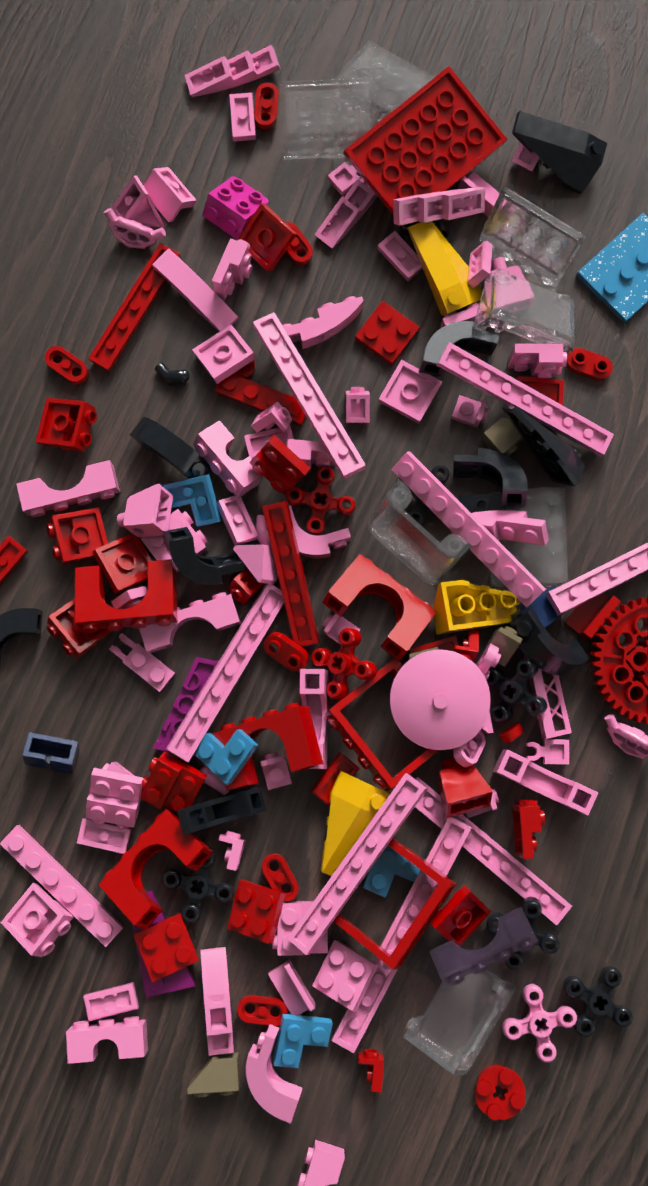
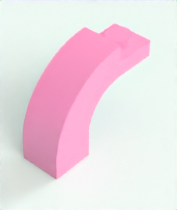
M291 505L289 506L300 556L312 559L331 557L329 547L333 546L334 549H339L347 546V542L351 540L348 528L320 536L304 532L295 520Z
M270 1024L266 1033L261 1032L257 1045L253 1044L246 1061L247 1082L255 1100L264 1110L280 1120L291 1123L303 1088L286 1082L275 1072L271 1062V1053L279 1027Z

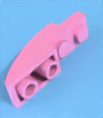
M352 296L340 303H326L317 309L316 319L310 317L303 319L298 324H284L282 326L292 343L300 341L303 349L314 346L347 327L363 310V298Z
M496 510L471 513L498 541L507 540L545 546L549 540L546 521L528 518L525 511ZM452 532L453 539H455V540H460V539Z
M226 947L200 950L208 1054L210 1056L234 1053Z

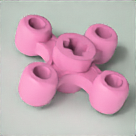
M528 984L524 987L522 996L529 1006V1013L524 1019H506L502 1024V1031L510 1040H517L525 1033L533 1034L537 1039L535 1047L537 1057L541 1061L549 1063L555 1059L557 1054L555 1046L550 1041L549 1034L556 1026L564 1028L573 1027L576 1024L577 1015L569 1006H561L555 1012H546L542 1007L543 992L541 988L535 984ZM535 991L536 996L529 998L530 993ZM569 1014V1018L563 1020V1016ZM537 1019L541 1021L542 1019L544 1024L542 1026H536L535 1021ZM511 1026H516L513 1032H509ZM549 1048L548 1053L542 1054L544 1049Z

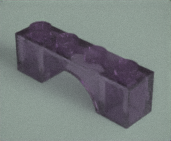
M519 907L498 918L497 934L486 947L479 950H466L451 940L430 950L429 953L441 980L446 985H456L464 981V976L471 973L479 974L488 969L487 965L507 961L511 958L510 954L514 952L530 950L538 939L522 907Z

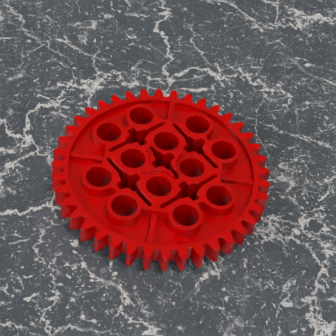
M646 597V600L644 598H637V603L635 600L628 601V606L621 604L620 611H612L614 618H605L608 625L599 626L603 631L602 634L595 633L599 642L592 643L597 648V651L590 652V655L596 657V660L590 662V665L597 668L591 674L599 677L593 683L602 685L597 692L605 694L603 701L610 702L609 707L612 709L617 708L616 713L620 715L625 714V718H633V721L639 723L642 721L648 724V597ZM640 618L643 621L641 630L637 627V622ZM621 634H624L625 636V642L623 645H620L619 643V637ZM637 637L641 638L639 640L640 646L636 645V643L638 642ZM636 653H638L640 657L639 662L637 664H635L633 660L634 655ZM618 668H620L622 674L621 677L617 680L615 677V672ZM633 671L637 672L635 674V677L637 678L636 680H632V678L634 677ZM635 687L636 694L631 699L630 690Z

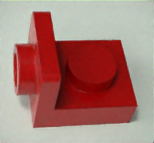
M246 568L232 580L228 590L235 600L246 605L250 598L264 587L266 583H259L250 570Z
M469 629L467 639L463 638L461 646L455 645L453 652L467 657L474 664H476L479 652V630Z
M364 1049V1052H358V1063L372 1065V1067H367V1083H371V1092L382 1093L384 1056L379 1054L378 1050Z

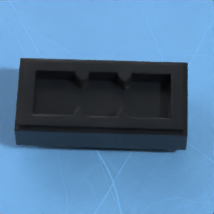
M501 494L459 495L460 503L470 513L507 510V507H501Z

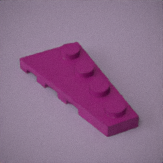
M195 658L153 749L168 751L166 750L168 744L219 661Z
M153 890L147 891V894L160 907ZM163 911L151 923V925L166 919L163 914ZM132 923L134 933L142 930V928L134 926ZM136 943L146 997L196 986V982L193 976H191L188 967L182 968L152 983Z

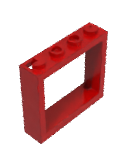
M395 658L381 668L372 680H366L325 713L328 717L326 719L331 724L330 727L340 732L343 736L342 741L349 750L353 749L360 765L364 769L370 770L374 776L373 781L375 784L378 783L381 789L384 788L386 792L394 788L405 773H412L438 750L426 749L392 778L340 711L387 673L394 680L396 674L403 666Z
M393 837L388 845L439 884L392 954L390 955L340 913L333 922L391 969L395 970L400 969L429 926L430 921L435 917L457 884Z

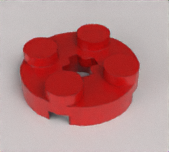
M499 1064L488 1066L480 1072L474 1086V1097L480 1110L492 1120H506L515 1116L525 1105L526 1093L524 1083L518 1073ZM495 1087L506 1088L504 1097L493 1096L496 1092Z

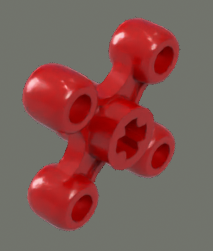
M328 466L320 467L317 470L316 479L318 486L314 491L305 492L299 487H293L286 494V501H288L289 505L293 507L307 505L311 508L312 516L308 520L306 528L309 534L320 536L324 533L325 523L323 517L326 512L335 510L341 515L349 516L356 508V503L352 497L343 496L336 498L330 494L329 487L335 479V473ZM323 474H328L330 477L324 479L321 476ZM293 494H298L299 498L292 499L291 496ZM319 497L321 500L325 498V505L321 503L316 504V498ZM348 503L351 507L345 509L342 505ZM319 524L320 528L315 530L312 528V525Z
M345 628L340 632L339 641L341 648L339 652L332 653L327 648H317L312 653L311 659L316 666L329 667V670L334 673V678L327 685L326 692L330 698L335 700H342L348 695L347 679L350 675L355 674L360 680H372L377 674V667L373 662H359L358 657L354 655L355 647L361 642V633L354 628Z

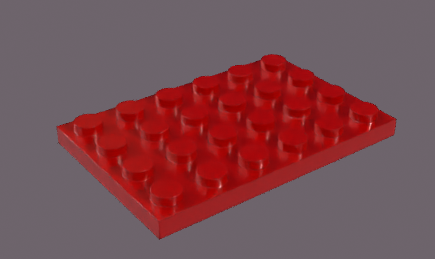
M448 66L346 148L343 154L394 216L393 199L448 191L461 178L505 144L508 139L450 66Z

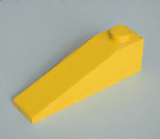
M432 221L426 223L419 222L407 228L441 316L484 298L479 284L474 288L468 284V265Z
M464 580L441 582L438 584L433 609L437 611L433 617L436 635L510 624L513 621L510 615L517 611L515 606L521 601L510 591H500L485 585L479 586Z
M340 771L330 793L329 802L331 804L326 823L328 828L323 847L321 872L330 876L334 874L387 800L390 793Z

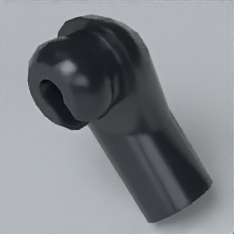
M164 362L159 363L155 367V371L170 386L183 385L190 378L187 370L170 371Z

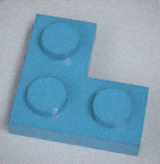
M209 474L163 485L173 495L172 508L191 504L197 527L221 521Z
M242 729L236 730L225 746L214 735L206 733L195 750L194 755L228 785L233 782L259 745Z
M387 845L369 870L363 888L386 898L395 874L414 882L420 869Z
M282 1014L272 1060L273 1065L299 1068L303 1045L328 1047L333 1025L331 1018Z

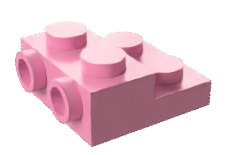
M230 238L212 279L214 292L224 302L227 295L231 296L233 293L235 282L242 285L244 279L249 278L253 265L250 263L252 255L249 253L250 244L244 240L236 241Z
M515 344L507 359L508 369H514L518 372L531 369V377L552 379L556 374L562 373V367H566L567 353L563 352V344Z
M288 439L287 447L310 468L312 464H316L317 467L335 466L322 442Z
M177 509L170 514L168 530L188 527L193 536L195 552L202 555L208 550L205 546L208 540L200 530L195 532L190 526L194 522L186 511L181 513ZM164 535L141 538L156 560L172 559L167 551Z
M94 768L91 774L90 793L87 798L85 818L92 819V822L95 824L107 822L116 824L120 829L134 828L139 815L143 778Z
M32 883L1 921V924L31 956L42 957L53 951L55 947L53 942L59 935L62 936L71 928L69 922L73 919V916L59 901L53 900L39 884Z
M314 901L283 902L277 934H275L272 944L273 949H278V956L304 954L287 938ZM328 929L311 953H328Z

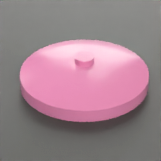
M430 650L414 656L400 668L392 683L390 707L398 728L412 742L428 749L448 750L467 743L482 729L490 710V691L481 670L467 657L449 650Z

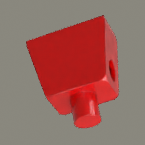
M448 758L443 761L442 766L444 769L439 772L438 789L446 818L491 805L493 791L474 765L463 767L458 765L454 758Z

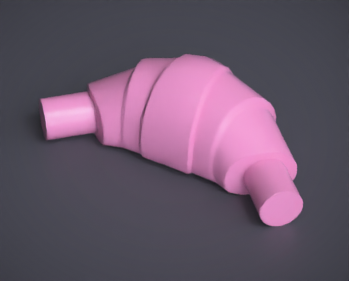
M112 208L104 211L109 221L107 225L114 234V238L129 248L145 249V247L156 244L158 239L166 236L163 227L153 230L137 221L116 217Z
M609 714L604 718L608 725L607 730L614 744L628 755L641 759L648 758V736L643 731L617 722L613 714Z

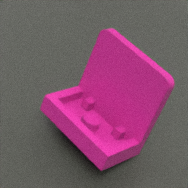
M231 177L208 193L202 216L237 240L261 203L268 205L269 200L260 192L244 183L243 180Z

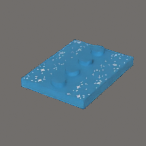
M644 213L636 218L576 274L624 324L648 302V217Z

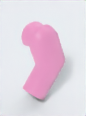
M257 515L255 526L258 534L257 540L261 545L271 546L264 515Z

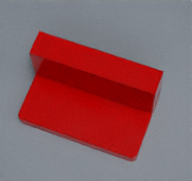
M602 593L575 607L564 623L587 641L594 636L600 628L599 626L603 625L606 621L605 618L611 615L612 611L615 610L621 601L614 595L608 598Z

